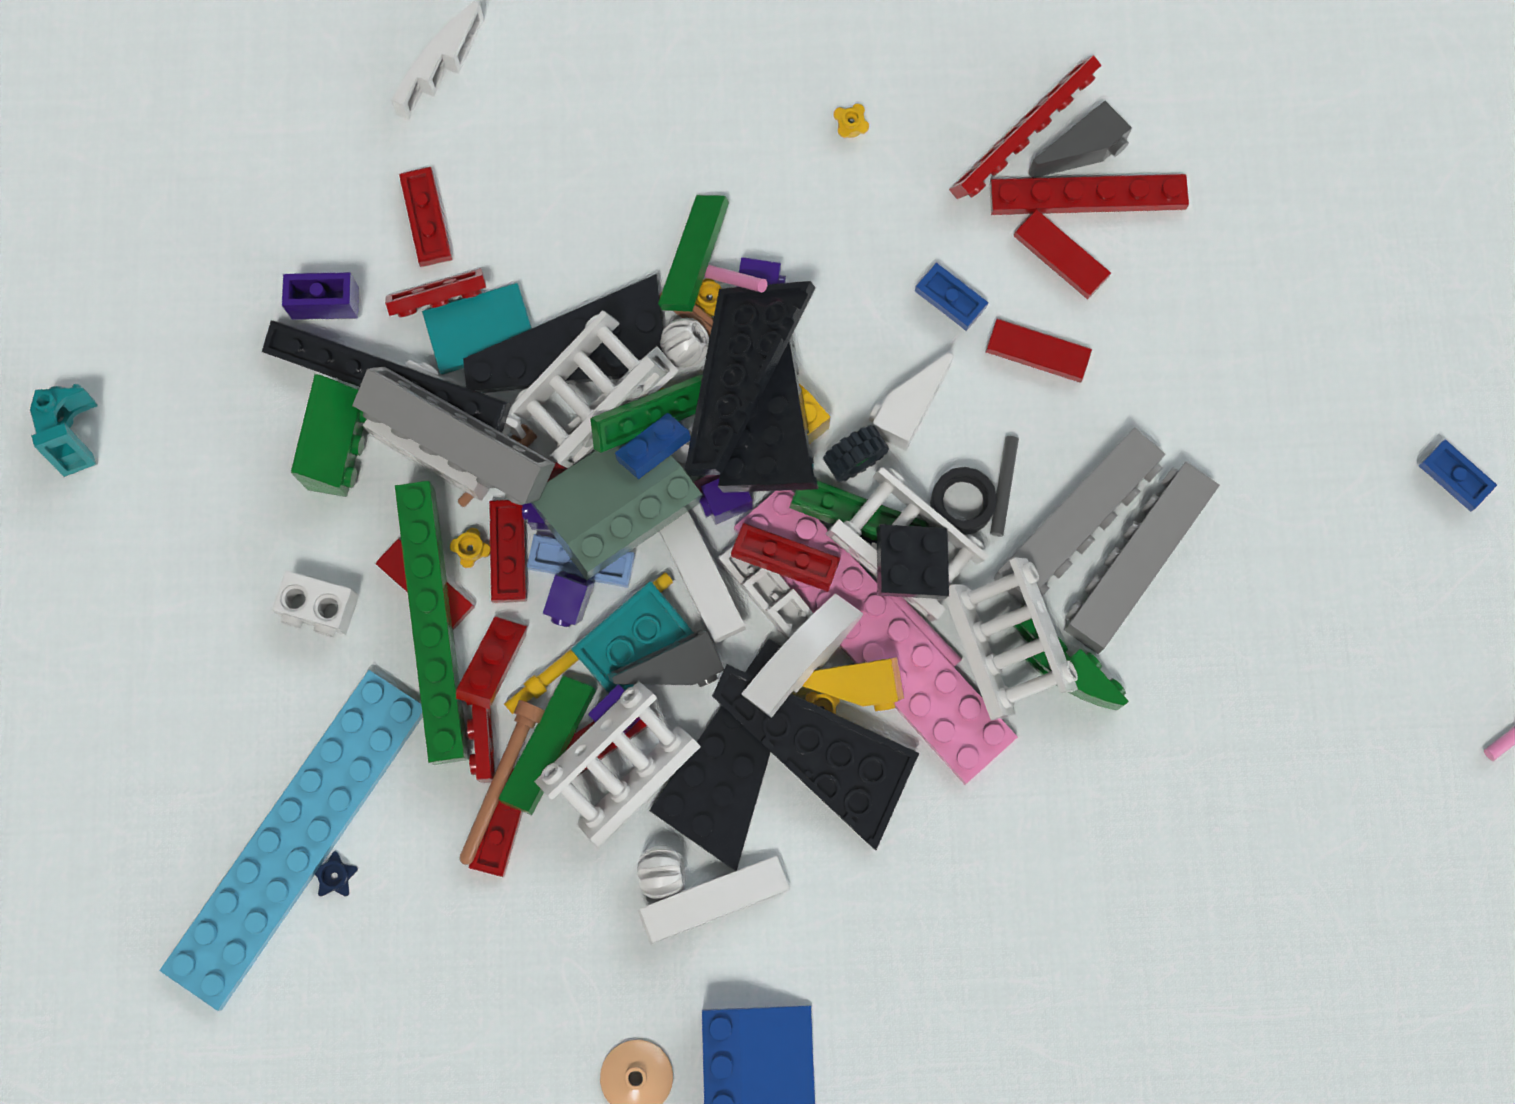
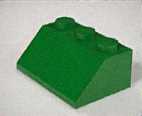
M314 374L291 473L308 491L347 497L349 488H353L356 482L357 469L354 466L357 455L360 456L364 449L365 439L362 436L363 424L367 419L363 416V411L352 406L358 389L319 374Z

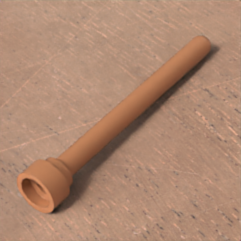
M518 701L514 710V714H516L514 721L517 724L461 851L459 859L462 864L468 865L473 862L498 804V798L507 783L529 729H534L536 723L540 724L545 710L527 702Z

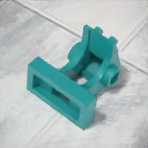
M73 384L72 388L53 386L49 389H37L34 392L30 407L36 434L31 435L34 447L63 477L96 465L93 453L70 429L75 416L98 406L83 387L81 388L79 384Z

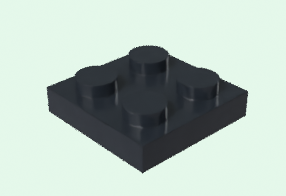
M880 524L876 528L878 596L946 599L949 597L947 528Z

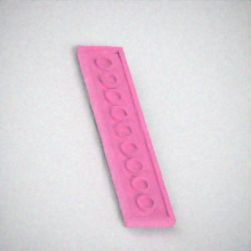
M792 490L775 491L734 526V530L739 534L742 524L746 523L841 558L828 592L791 578L780 576L791 589L798 593L813 613L835 593L863 613L861 619L839 646L855 664L897 657L904 699L895 702L896 709L966 785L1017 739V735L1002 719H990L983 698L889 596H878L877 583L849 553L826 535L828 529L819 519L789 508L794 492Z

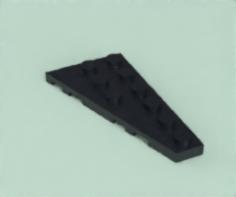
M657 274L463 358L466 388L480 393L529 388L585 329L587 322L593 316L599 315L602 310L620 323L612 333L638 360L644 358L656 346L662 351L660 341L663 324L661 307L658 304L660 299ZM603 342L588 356L610 380L620 379L629 371ZM580 367L565 380L567 384L593 382Z
M811 281L769 284L762 293L742 287L719 289L685 465V471L690 476L722 475L816 289Z
M793 335L722 475H720L718 487L723 493L818 489L817 479L814 476L812 463H814L813 454L809 448L807 436L809 430L803 394L797 376L799 375L798 365L793 352Z
M768 638L746 670V673L756 677L782 646ZM721 706L697 741L701 747L675 772L649 811L728 867L737 871L771 752Z
M726 664L712 697L876 851L919 753L793 694L787 697L771 718L742 695V692L755 677Z

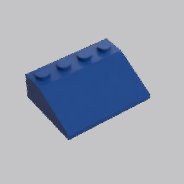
M811 1005L702 1010L704 1104H815Z

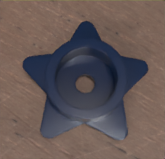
M333 852L328 862L320 865L314 874L320 883L318 895L322 897L335 891L343 896H348V880L358 871V868L343 864L339 854ZM333 873H337L338 875L337 879L335 880L331 878V875Z

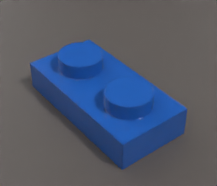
M937 262L915 288L917 294L965 331L971 327L989 303Z
M667 413L616 451L615 455L617 461L639 480L689 442L691 436L687 428Z
M1446 439L1440 442L1419 465L1422 470L1470 512L1476 509L1497 486L1493 480Z

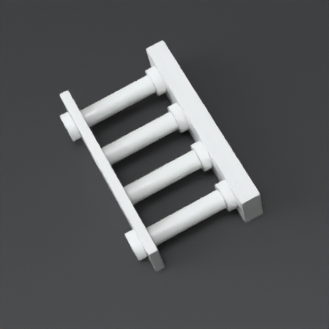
M603 310L599 315L593 316L587 322L585 329L529 388L524 389L517 395L515 403L510 407V411L525 420L533 416L558 443L557 449L551 456L566 468H570L588 456L594 449L591 417L645 397L667 374L657 362L647 355L643 360H638L612 333L620 323ZM602 342L629 369L628 375L619 385H615L588 357ZM578 367L605 394V399L596 409L591 410L565 382ZM555 391L581 418V424L572 434H567L542 407V404Z
M408 360L405 364L406 367L440 378L438 376L439 372L425 362L418 365ZM509 411L502 433L506 436L511 433L520 439L526 436L525 431L520 425L521 419ZM368 419L363 424L364 428L375 439L476 499L482 501L489 491L487 487L476 481V476L467 471L461 472L453 469L447 464L448 460L439 455L435 456L425 453L419 448L420 444L411 439H403L394 435L389 426L383 423H375Z
M881 467L874 474L873 478L880 485L850 522L846 520L843 523L838 519L826 532L829 538L877 577V543L869 545L860 537L862 534L860 530L892 493L907 506L892 525L909 526L918 515L931 527L947 528L948 541L960 550L948 564L949 585L970 559L974 563L979 564L989 556L983 551L984 545L972 535H967L966 537L906 487L903 484L905 482L904 478L891 468L886 470L884 467ZM902 597L930 622L937 620L946 609L940 604L942 599Z
M1015 557L1009 560L1014 573L975 590L969 589L967 585L953 584L949 586V597L946 598L991 720L1004 719L1014 715L1013 706L1015 701L1054 685H1058L1060 693L1078 690L1075 683L1077 681L1076 670L1073 664L1066 660L1037 585L1039 581L1038 572L1034 564L1028 562L1026 558ZM1017 586L1020 587L1026 606L985 623L980 621L976 611L978 603ZM1032 618L1039 636L1038 639L999 655L992 653L988 643L991 635ZM1045 652L1052 670L1051 672L1011 688L1004 685L1000 675L1002 668Z
M639 681L633 687L625 690L620 699L554 763L549 764L542 771L541 776L534 781L551 800L561 793L581 813L583 818L577 823V826L597 847L612 835L701 747L680 726H676L672 731L668 729L649 707L657 697ZM637 717L661 741L647 756L623 732ZM612 742L635 765L621 781L597 758ZM586 767L609 790V793L595 806L571 783Z

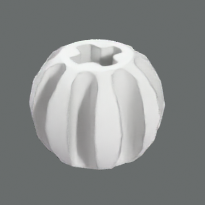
M678 318L673 320L663 330L660 346L665 356L674 366L681 368L693 367L706 357L710 338L704 326L696 319Z
M656 846L648 849L640 856L637 866L638 881L641 890L646 896L652 899L663 900L683 890L686 881L683 858L677 850L671 847Z

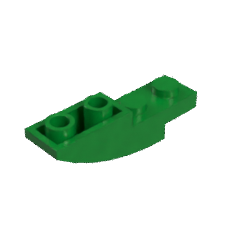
M1032 618L1013 626L1027 642L1039 638ZM1058 637L1066 660L1073 664L1077 673V681L1075 683L1078 690L1068 693L1086 702L1116 711L1129 702L1124 696L1126 691L1122 685L1115 679L1111 678L1109 680L1100 670L1102 668L1101 663L1092 653L1087 652L1085 654L1080 649L1070 657L1066 653L1068 651L1067 646ZM1045 652L1025 659L1042 675L1052 671Z

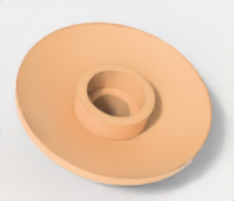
M630 1040L618 1045L607 1055L603 1062L600 1073L602 1092L610 1104H663L673 1084V1070L669 1058L657 1045L645 1040ZM638 1071L642 1074L643 1081L640 1085L630 1083L629 1075L631 1072Z

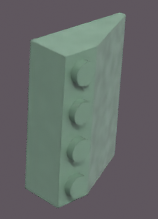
M627 443L602 453L595 450L547 482L540 499L530 502L586 581L699 504L702 493L682 466L671 455L638 480L617 461L615 452Z

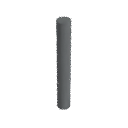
M1015 436L1005 437L996 493L997 503L990 531L991 535L998 537L1004 536L1019 438Z

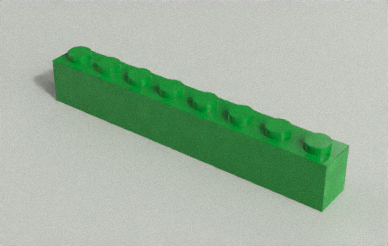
M430 481L395 485L428 763L439 765L469 760L462 700L456 699V689L460 681L451 622L436 490Z

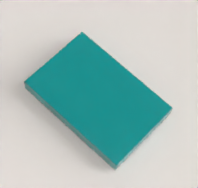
M518 283L422 311L441 375L464 369L463 358L532 329Z
M649 581L570 649L609 694L618 684H614L609 680L608 673L694 632L653 583ZM619 684V685H620L624 690H627L629 687H633L635 684Z

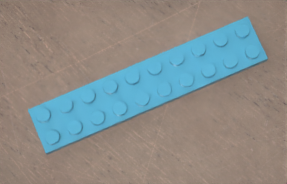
M368 670L161 967L160 972L215 1010L222 1011L310 883L320 865L323 864L423 718L421 703Z

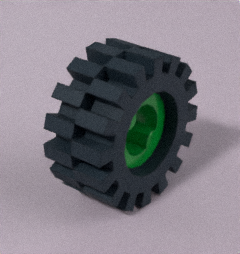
M868 425L866 428H860L858 432H852L849 437H844L840 440V443L833 445L832 449L825 453L826 455L823 456V460L837 482L847 481L850 477L854 478L860 472L866 471V468L869 466L872 467L876 464V461L881 460L884 457L883 455L888 453L889 447L876 427Z

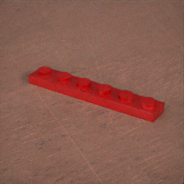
M1093 55L1079 62L949 189L956 199L967 195L971 198L974 197L986 186L983 181L990 174L995 176L1002 171L1008 164L1005 159L1012 152L1016 155L1030 143L1028 137L1034 131L1039 133L1052 122L1049 116L1056 109L1058 112L1065 109L1074 100L1071 95L1077 89L1081 91L1095 80L1096 77L1093 73L1102 66L1097 58Z
M1186 174L991 179L989 184L991 215L1033 214L1036 210L1041 214L1186 210L1189 206Z

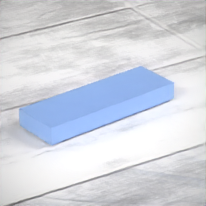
M534 534L527 563L528 570L550 574L566 571L583 577L556 538ZM626 553L589 580L629 588L635 553Z

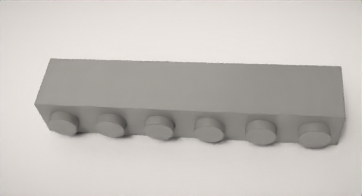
M386 367L367 369L352 405L363 411V416L366 419L389 426L394 435L420 444L419 448L425 453L448 460L447 464L453 469L471 473L477 477L476 481L479 484L488 488L499 489L506 493V499L518 505H524L540 499L555 465L549 459Z
M1134 427L1009 560L1015 557L1026 558L1028 562L1034 564L1039 575L1037 585L1043 596L1050 589L1045 583L1053 575L1059 579L1073 564L1068 559L1077 550L1082 555L1096 540L1091 534L1099 526L1105 530L1118 516L1114 510L1121 503L1128 506L1141 492L1136 488L1143 479L1150 482L1162 470L1163 467L1158 463L1166 454ZM1009 560L998 570L993 578L995 581L1014 573ZM1019 586L1007 591L1021 605H1026Z
M1187 462L1179 470L1174 467L1171 468L1161 482L1166 487L1159 497L1153 494L1143 507L1142 511L1147 513L1141 523L1134 520L1123 535L1128 540L1121 550L1115 547L1103 563L1109 567L1102 577L1096 574L1084 591L1089 594L1083 604L1076 601L1065 616L1070 622L1064 631L1097 654L1105 649L1220 486V484Z

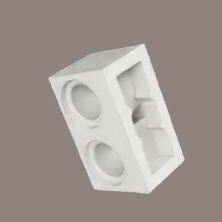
M285 571L272 610L281 616V622L287 625L301 628L302 623L315 626L313 631L326 636L334 637L335 632L346 635L359 595L351 588ZM305 594L304 604L298 609H292L293 599L297 595ZM332 603H338L337 614L331 618H325L324 611L326 607Z

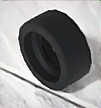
M969 467L954 468L943 474L935 484L930 507L964 535L974 534L986 526L995 512L997 503L995 486L988 476L977 469ZM966 482L979 489L984 503L978 516L963 521L955 519L948 514L944 507L943 498L946 490L953 484Z

